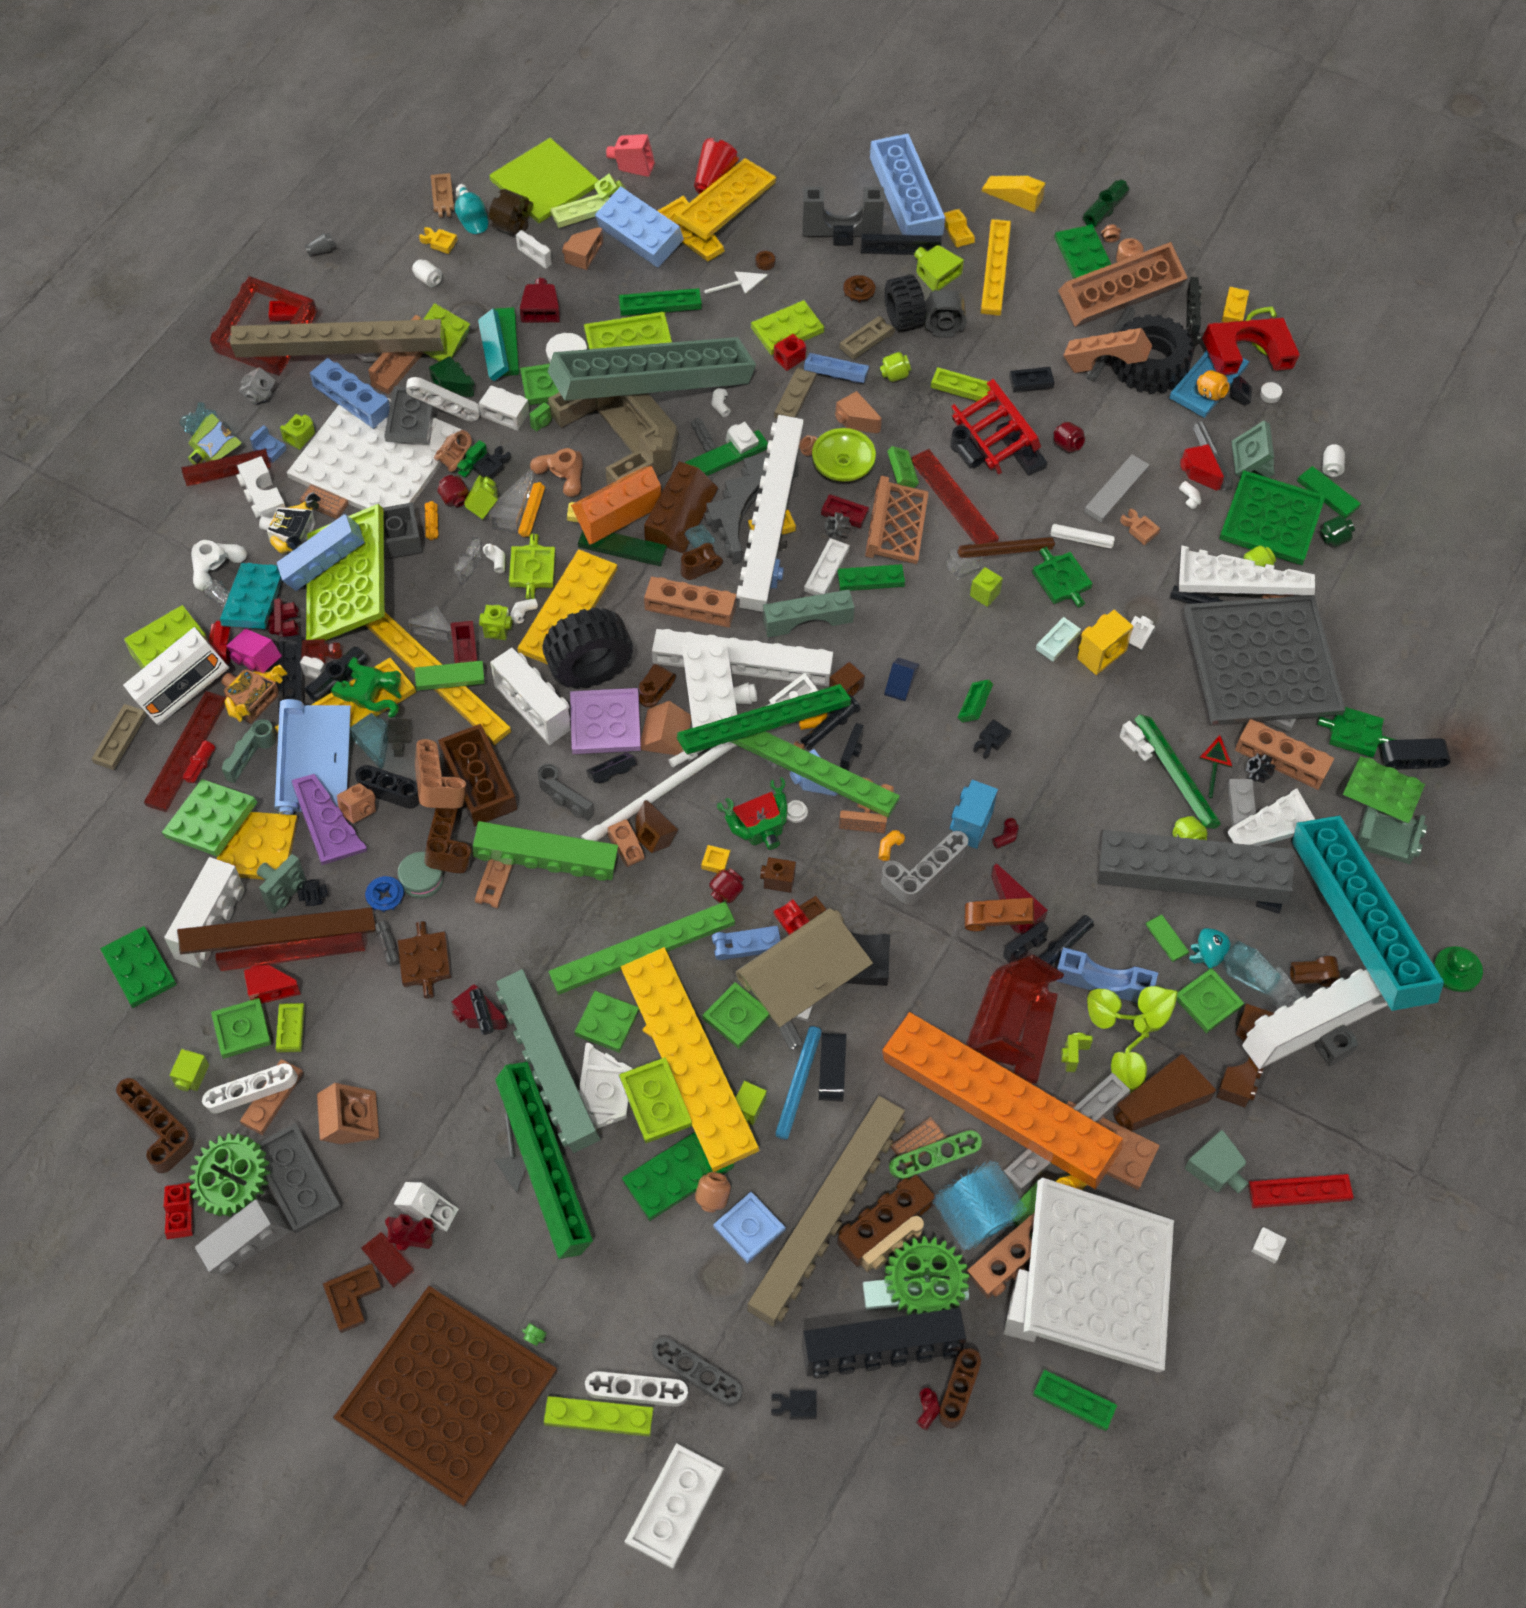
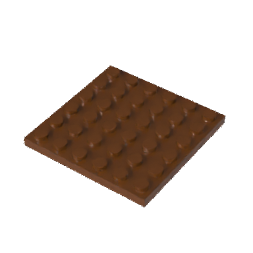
M428 1285L333 1419L465 1508L558 1370Z

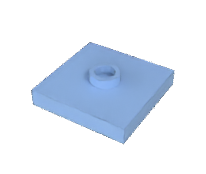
M752 1192L713 1224L714 1229L747 1264L786 1230V1227Z

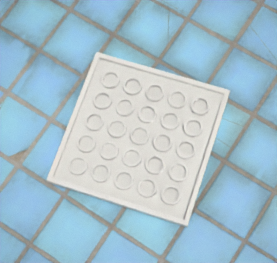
M338 405L287 471V476L308 487L312 484L348 499L349 505L360 510L367 509L376 504L382 507L414 503L442 465L441 461L434 459L435 453L449 435L462 429L432 417L428 444L385 441L384 437L388 417L373 429Z
M1045 1178L1038 1180L1024 1332L1155 1372L1165 1371L1174 1220Z

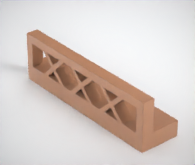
M415 315L412 320H421V317ZM424 352L382 353L368 370L371 386L390 394L394 386L401 381Z

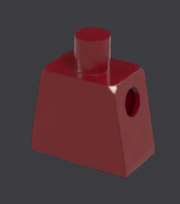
M537 278L535 284H527L525 286L520 304L521 323H560L555 285L547 284L545 278Z

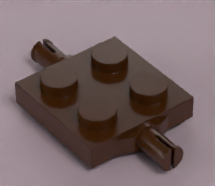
M421 921V924L419 922L416 923L417 936L398 940L401 979L404 987L413 985L423 986V996L425 999H429V996L430 998L434 997L432 984L452 977L445 931L427 934L426 922Z

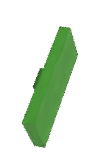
M1163 915L1146 923L1147 928L1172 962L1189 953Z

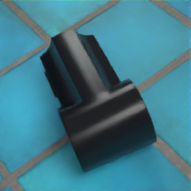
M956 426L952 431L950 447L954 452L959 453L969 468L975 469L984 462L985 455L971 438L970 430L965 426Z

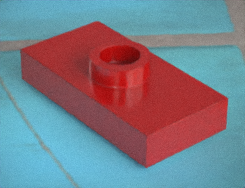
M311 300L269 301V320H311Z

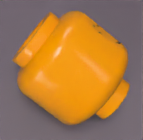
M1208 370L1203 375H1200L1197 380L1199 394L1213 401L1224 398L1229 391L1230 385L1227 377L1216 371Z

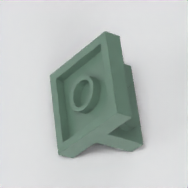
M1264 420L1232 440L1235 474L1241 477L1243 470L1248 472L1256 470L1267 478L1275 474L1270 424Z

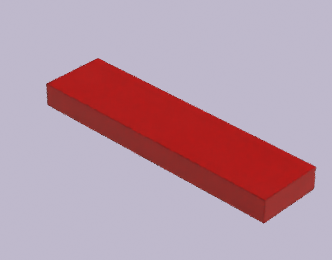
M1349 1174L1249 1181L1248 1185L1252 1208L1352 1201L1354 1198Z

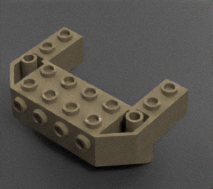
M559 392L548 398L551 416L561 428L597 410L631 450L632 454L605 468L607 485L642 467L652 466L656 476L672 469L677 449V426L648 393L565 401Z

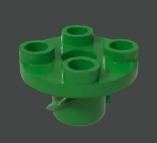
M1458 946L1443 949L1435 958L1434 967L1444 981L1443 987L1449 990L1470 992L1482 979L1483 967L1481 961L1473 952L1466 948Z

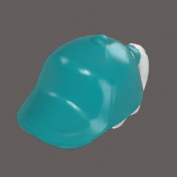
M458 185L456 188L457 200L454 208L459 220L469 233H483L488 228L487 211L483 200L477 194L469 192L465 185Z

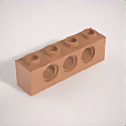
M651 576L644 597L645 610L730 628L736 610V594L729 591L710 589L706 586L700 587L686 582H676L662 577L656 578Z
M1252 719L1249 720L1235 748V751L1250 758L1256 756L1257 753L1262 756L1267 755L1271 757L1272 761L1270 763L1276 766L1275 770L1317 790L1322 785L1334 761V758L1327 753L1318 751L1302 741L1290 738L1285 733L1273 730L1262 722H1256Z
M1035 1212L967 1270L969 1279L987 1299L992 1295L995 1298L1007 1288L1005 1284L1010 1279L1016 1280L1019 1269L1026 1271L1024 1267L1030 1263L1032 1239L1030 1234L1033 1232ZM1014 1248H1020L1025 1252V1256L1021 1259H1016L1011 1255V1251ZM999 1264L1006 1269V1272L998 1276L992 1272L991 1268Z

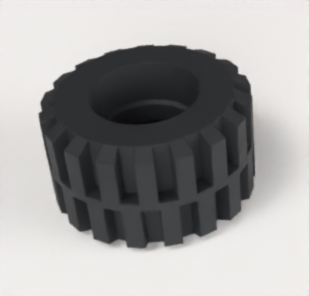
M910 274L887 280L884 290L885 304L889 319L895 329L900 331L923 325L926 316V305L922 288L916 277Z

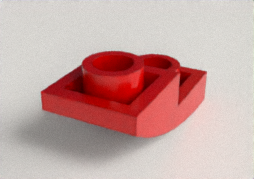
M191 1183L170 1185L164 1188L166 1239L193 1236L192 1190L189 1189Z

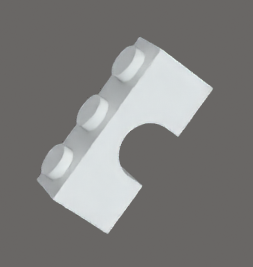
M262 457L237 465L240 474L236 475L240 486H245L246 488L244 494L248 503L253 502L254 504L251 508L256 518L260 517L261 519L262 516L273 518L277 508H285L277 487L263 490L273 484Z

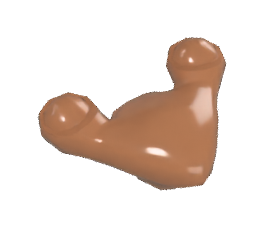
M565 448L557 453L537 456L532 459L530 463L532 472L543 474L550 469L556 476L566 478V482L563 485V493L566 496L574 497L579 495L582 489L580 477L583 468L581 452Z

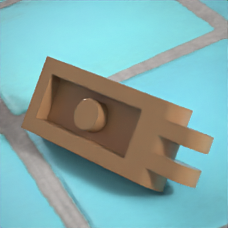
M450 173L431 175L434 212H438L439 218H443L444 211H446L447 217H451L450 211H454Z

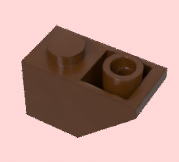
M648 800L643 802L635 817L636 837L646 849L654 853L669 847L678 829Z

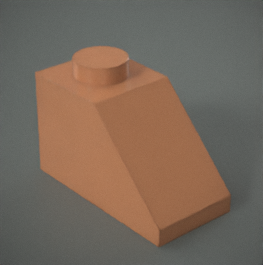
M598 227L572 235L569 241L565 242L562 249L565 263L587 270L603 244V229Z
M857 391L836 402V419L839 423H843L846 428L871 433H879L881 431L882 418Z

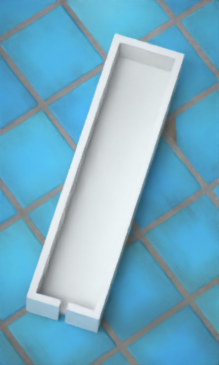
M1359 969L1346 980L1344 978L1338 979L1328 989L1322 987L1309 998H1306V996L1299 998L1289 1008L1283 1006L1270 1017L1267 1015L1260 1017L1255 1022L1256 1026L1247 1033L1248 1038L1242 1046L1256 1066L1261 1069L1318 1041L1320 1037L1342 1025L1348 1026L1388 1006L1368 970L1363 971Z

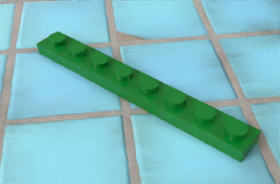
M839 684L677 732V740L688 755L850 706L851 698L842 685Z

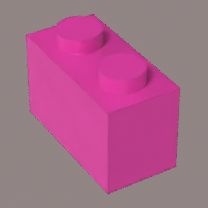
M246 628L227 645L231 652V659L238 665H245L251 671L256 670L264 673L282 656L271 639Z

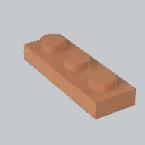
M282 1059L277 1065L289 1064L298 1075L296 1083L289 1089L254 1100L240 1120L243 1126L261 1135L265 1133L303 1075L302 1069Z

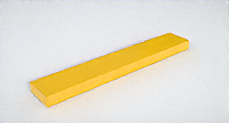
M991 219L981 314L1001 316L1011 221Z

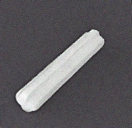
M1053 524L1051 529L1052 537L1110 549L1113 547L1115 537L1058 524Z

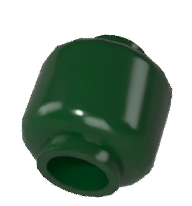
M1337 516L1324 522L1321 534L1327 545L1338 547L1352 540V532L1355 531V527L1351 519L1346 520L1343 516Z

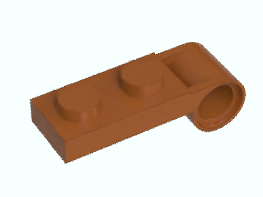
M1033 898L987 900L965 904V929L969 931H983L986 929V926L1034 924Z

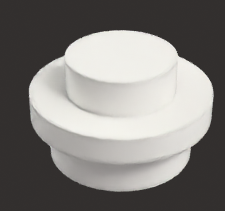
M794 800L787 804V819L790 822L799 823L806 819L808 809L803 802Z

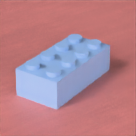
M622 187L595 214L598 225L603 231L657 268L684 240L680 226Z

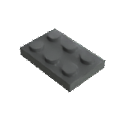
M394 386L384 434L385 441L428 444L434 406L408 395L406 387Z

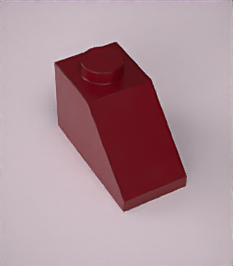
M473 984L451 1001L454 1010L452 1015L460 1024L464 1022L468 1028L480 1029L469 994L471 990L478 988ZM484 995L493 1028L504 1030L507 1027L504 1015Z

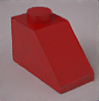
M1209 444L1185 449L1180 465L1188 478L1213 490H1220L1224 476Z
M268 964L254 965L250 969L244 970L250 1000L259 998L261 1004L301 995L295 979Z

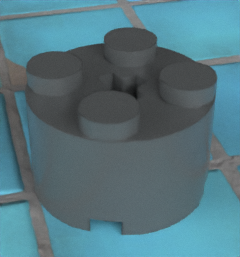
M951 290L932 291L925 302L926 328L936 337H953L956 335V332L962 331L965 328L967 322L965 301L959 291Z

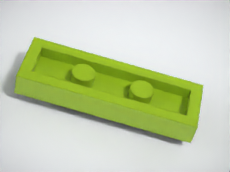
M939 367L936 369L930 387L975 401L986 396L989 391L986 384L988 381Z

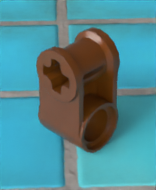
M704 543L700 547L685 552L681 556V576L687 580L696 579L708 572L717 570L722 565L723 559L717 556L711 543Z
M655 663L639 684L640 704L647 708L656 706L663 695L672 687L676 674Z

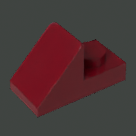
M473 620L451 622L455 663L477 661Z

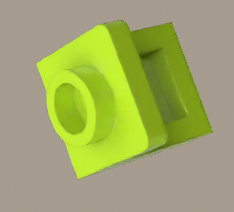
M610 174L594 185L602 200L614 194L620 187L626 190L620 180L616 181Z
M1084 1033L1068 1035L1065 1048L1061 1050V1062L1065 1063V1072L1076 1071L1079 1063L1078 1050H1090L1093 1042L1092 1036H1086Z

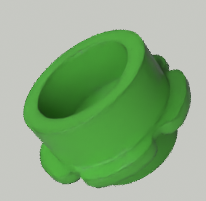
M531 1323L528 1324L526 1329H522V1332L526 1334L523 1338L536 1346L539 1342L545 1343L544 1338L547 1332Z

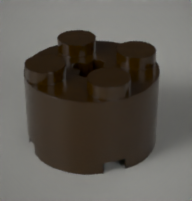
M501 189L498 192L501 195L498 198L494 197L490 206L489 220H492L493 223L490 225L511 235H516L521 230L526 232L529 225V214L534 206L533 202L526 196L508 189Z

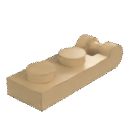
M918 1216L911 1217L863 1255L861 1266L866 1272L872 1268L875 1270L879 1269L887 1261L886 1257L895 1252L896 1248L903 1249V1242L910 1238H919L924 1225L922 1218Z

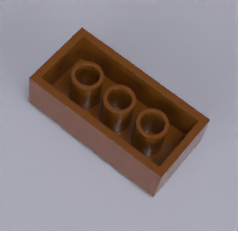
M481 724L438 739L441 755L451 777L460 778L466 782L464 806L474 827L478 825V821L488 822L517 810L515 795Z

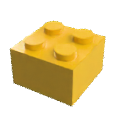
M1112 610L1109 614H1103L1093 627L1089 626L1083 631L1081 644L1078 647L1077 659L1095 675H1098L1127 651L1133 625L1115 610Z

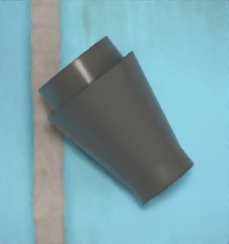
M322 233L309 244L304 245L309 256L332 252V249L336 248L330 233Z

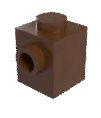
M768 857L767 865H762L760 879L764 880V889L792 893L796 862Z

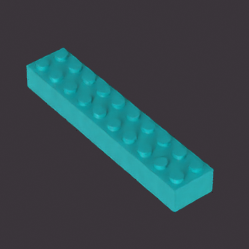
M1334 816L1297 822L1292 844L1391 1011L1438 1003L1444 984L1443 979L1342 817Z

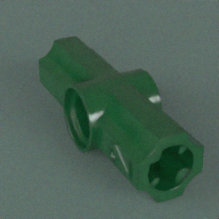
M1122 179L1115 180L1107 190L1099 193L1095 203L1083 214L1082 219L1086 225L1093 224L1094 227H1097L1105 217L1113 214L1114 208L1129 193L1130 187L1126 181Z

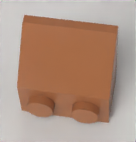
M334 1083L317 1093L321 1141L346 1144L379 1138L376 1091Z

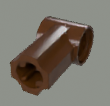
M1324 956L1316 961L1291 962V981L1293 984L1319 983L1321 986L1330 987L1341 978L1337 958L1335 956Z

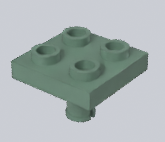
M293 854L276 870L267 862L260 865L257 870V875L266 880L259 889L267 909L273 914L279 909H283L288 904L289 899L297 892L298 888H302L301 882L306 881L300 860Z

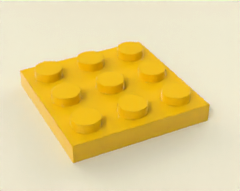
M250 812L219 854L217 860L234 865L240 878L265 880L257 875L260 865L267 862L276 870L291 855L298 824L297 815Z

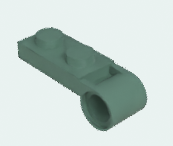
M260 719L254 722L243 738L237 741L233 753L225 759L222 766L227 781L231 783L236 782L258 747L266 749L275 744L276 736L272 724L268 720Z

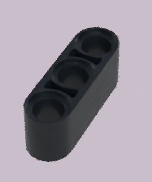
M1442 738L1389 740L1381 745L1384 766L1396 770L1442 768L1451 762L1447 742Z
M363 765L356 770L357 784L360 783L367 789H370L374 793L375 798L408 809L415 808L420 804L417 783L415 781L370 765Z
M822 1032L818 1097L820 1101L843 1102L846 1034Z

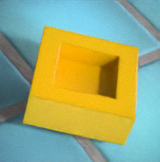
M707 845L701 869L718 873L721 869H726L730 850Z

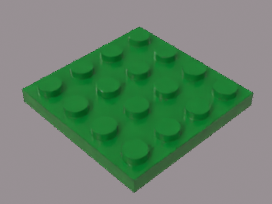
M1243 470L1219 540L1251 550L1257 546L1269 547L1275 557L1303 565L1326 495Z

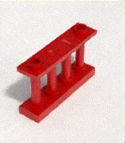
M992 379L986 383L989 390L986 396L961 412L953 404L951 407L954 414L951 416L957 426H965L970 430L971 438L985 455L986 459L984 461L990 470L994 469L999 475L1002 473L999 462L1024 446H1030L1035 452L1041 448L1036 433L997 382ZM990 402H996L999 405L998 410L973 426L966 420L967 417ZM1002 416L1009 418L1010 421L1007 426L982 441L977 433ZM1013 431H1018L1021 434L1019 440L994 456L988 449V447Z

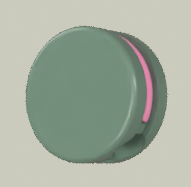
M415 852L408 855L402 860L398 868V877L403 891L414 898H427L434 895L440 890L444 880L442 870L429 868L424 863L425 852Z

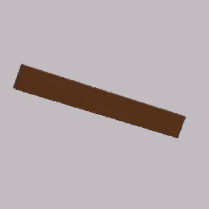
M372 907L181 928L177 929L179 953L183 955L374 933L376 929Z

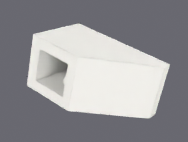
M405 1182L394 1203L399 1209L419 1221L423 1218L432 1219L434 1227L443 1231L448 1230L458 1211L457 1207L423 1183Z

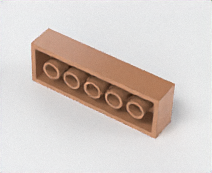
M1169 242L1067 281L1058 291L1074 327H1077L1127 306L1175 289L1187 279V276L1172 243Z

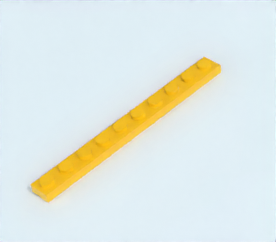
M386 612L385 617L365 624L375 636L414 672L415 667L442 665ZM466 686L434 689L472 726L481 724L488 740L493 745L511 733V728Z

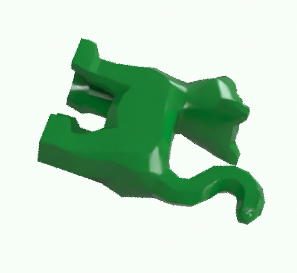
M353 657L348 667L353 670L351 677L356 680L354 685L350 686L347 681L342 683L336 682L331 689L333 696L344 701L353 702L359 708H367L370 711L378 712L389 708L388 717H395L399 709L396 702L393 700H382L374 703V699L380 688L400 699L401 673L399 671L382 672L375 667L362 666L358 659Z

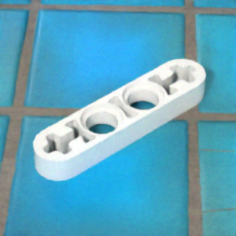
M413 377L408 379L406 387L408 395L467 421L479 419L480 407L477 403L422 378Z
M280 1064L212 1088L204 1094L202 1103L211 1113H220L289 1089L296 1083L298 1075L289 1064ZM267 1080L263 1088L256 1089L260 1081ZM244 1088L240 1096L233 1097L237 1089Z
M598 1371L589 1374L585 1381L588 1395L596 1399L677 1407L683 1405L688 1398L686 1384L677 1379ZM596 1379H601V1384L609 1385V1380H613L611 1384L612 1393H608V1387L603 1386L599 1387V1391H594L593 1386L590 1384L595 1383ZM621 1381H627L631 1385V1390L627 1394H619L616 1391L617 1384ZM647 1384H654L658 1391L655 1396L646 1397L642 1393L643 1387ZM661 1385H666L665 1391L670 1392L674 1391L675 1387H679L680 1392L684 1394L679 1395L678 1399H673L672 1394L664 1393L665 1399L660 1398L662 1394Z

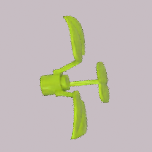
M1158 986L1144 988L1138 998V1007L1144 1013L1140 1015L1119 1014L1118 1012L1122 1006L1121 999L1115 992L1109 989H1094L1088 994L1089 1016L1097 1027L1102 1029L1111 1028L1114 1026L1117 1017L1119 1019L1134 1020L1135 1029L1142 1033L1139 1038L1126 1048L1125 1053H1115L1111 1061L1112 1073L1130 1089V1094L1144 1083L1147 1074L1146 1061L1139 1053L1131 1052V1050L1143 1039L1148 1038L1149 1033L1159 1031L1168 1022L1176 1004L1178 993L1176 990Z

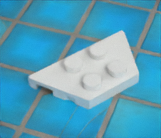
M586 1043L579 1093L595 1128L598 1129L627 1118L629 1101L619 1074L632 1070V1068L622 1062H617L614 1057L607 1053L603 1054L595 1049L592 1044Z

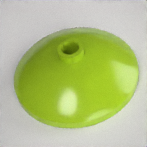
M837 428L823 433L815 441L812 449V460L817 470L824 476L836 481H853L865 476L874 466L876 451L872 441L865 434L849 428Z

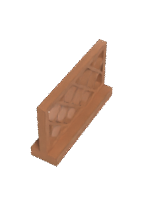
M880 477L875 492L865 557L873 558L876 554L917 564L929 492L890 483L889 477ZM890 490L899 492L902 497L895 500L890 494ZM910 497H921L922 502L915 505ZM906 501L911 508L904 511L899 503ZM893 506L899 513L894 517L887 511V509ZM915 512L919 519L913 522L908 514ZM903 518L908 525L901 528L896 520ZM890 523L896 529V531L891 534H889L887 530L884 528L886 525ZM912 529L917 536L910 539L905 531ZM900 535L905 543L898 545L893 538ZM889 541V543L893 546V549H883L881 548L882 543ZM909 546L913 550L914 556L905 554L902 549Z

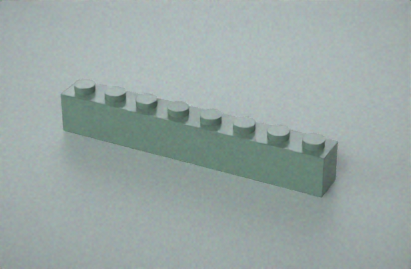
M523 969L496 981L499 987V991L496 992L501 1005L506 1004L508 1008L505 1011V1015L510 1025L515 1024L517 1030L513 1031L519 1045L523 1043L526 1050L522 1051L523 1056L528 1064H533L535 1069L531 1071L536 1084H541L544 1089L540 1092L546 1106L550 1104L553 1111L549 1112V1115L554 1125H560L562 1132L558 1135L563 1146H569L572 1152L575 1153L600 1141L601 1139Z

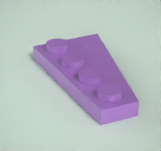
M315 774L292 780L294 792L321 865L367 852V847L360 841L355 830L345 820L340 809L335 806L330 795Z

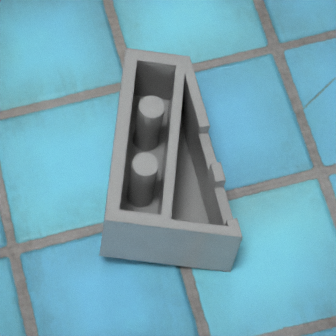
M255 1199L196 1245L195 1249L209 1272L224 1275L232 1271L235 1266L293 1232V1229L278 1206Z

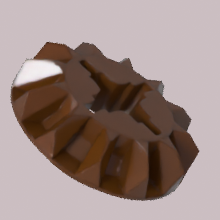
M863 275L852 276L843 285L845 297H850L851 301L858 300L859 303L861 300L868 301L870 297H873L876 288L875 283ZM856 287L859 288L860 290L863 289V292H860L859 290H856Z

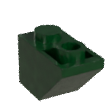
M450 356L429 367L433 384L462 397L471 398L474 396L473 387L475 384L470 375L466 376L460 363L455 362Z

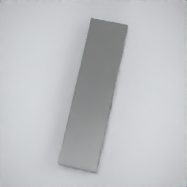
M1131 455L1089 502L1084 512L1102 523L1149 469V464Z

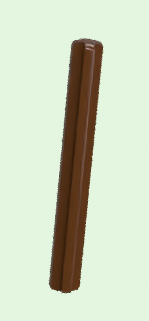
M1052 537L960 545L957 553L960 558L1040 551L1042 548L1045 549V547L1052 550L1055 542Z

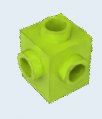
M486 605L484 613L480 614L479 626L483 627L484 638L506 640L508 630L512 628L513 619L512 616H509L508 607Z

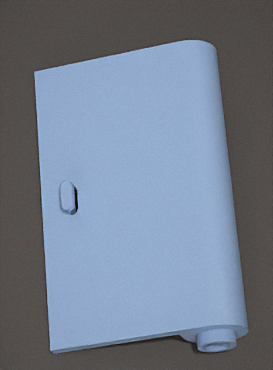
M293 699L280 701L275 810L279 811V814L292 815L293 812H302L292 786V780L315 774L330 795L335 806L338 807L337 795L348 788L351 706L304 705L303 702Z

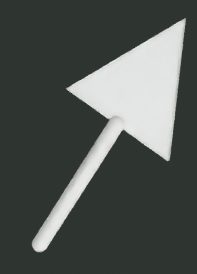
M735 272L739 281L707 289L704 293L708 294L741 284L746 294L765 279L768 274Z

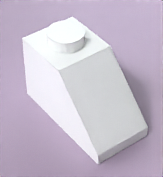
M804 673L769 701L771 704H775L818 691L819 689L812 679Z

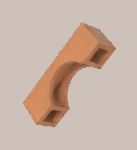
M1142 328L1129 329L1127 331L1071 340L1063 356L1073 372L1077 373L1092 370L1097 357L1102 355L1116 356L1127 364L1146 361L1152 345Z

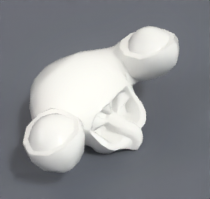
M202 540L194 544L191 556L194 571L193 584L196 589L208 590L213 585L208 571L218 568L225 561V557L234 563L244 561L247 556L244 547L237 544L214 543L209 540Z

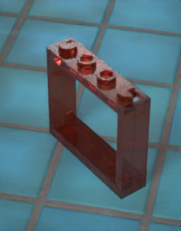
M248 276L246 281L242 283L236 298L231 301L227 313L222 316L216 331L212 333L210 343L218 354L256 368L260 367L266 372L280 376L291 356L235 357L230 342H227L231 334V326H236L255 292L298 307L299 309L290 324H310L318 309L311 298Z

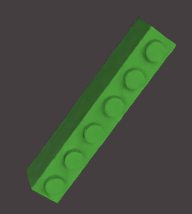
M478 821L473 843V857H477L482 861L494 859L506 865L518 864L530 869L542 868L553 873L566 872L577 877H594L600 881L613 879L618 845L480 821Z

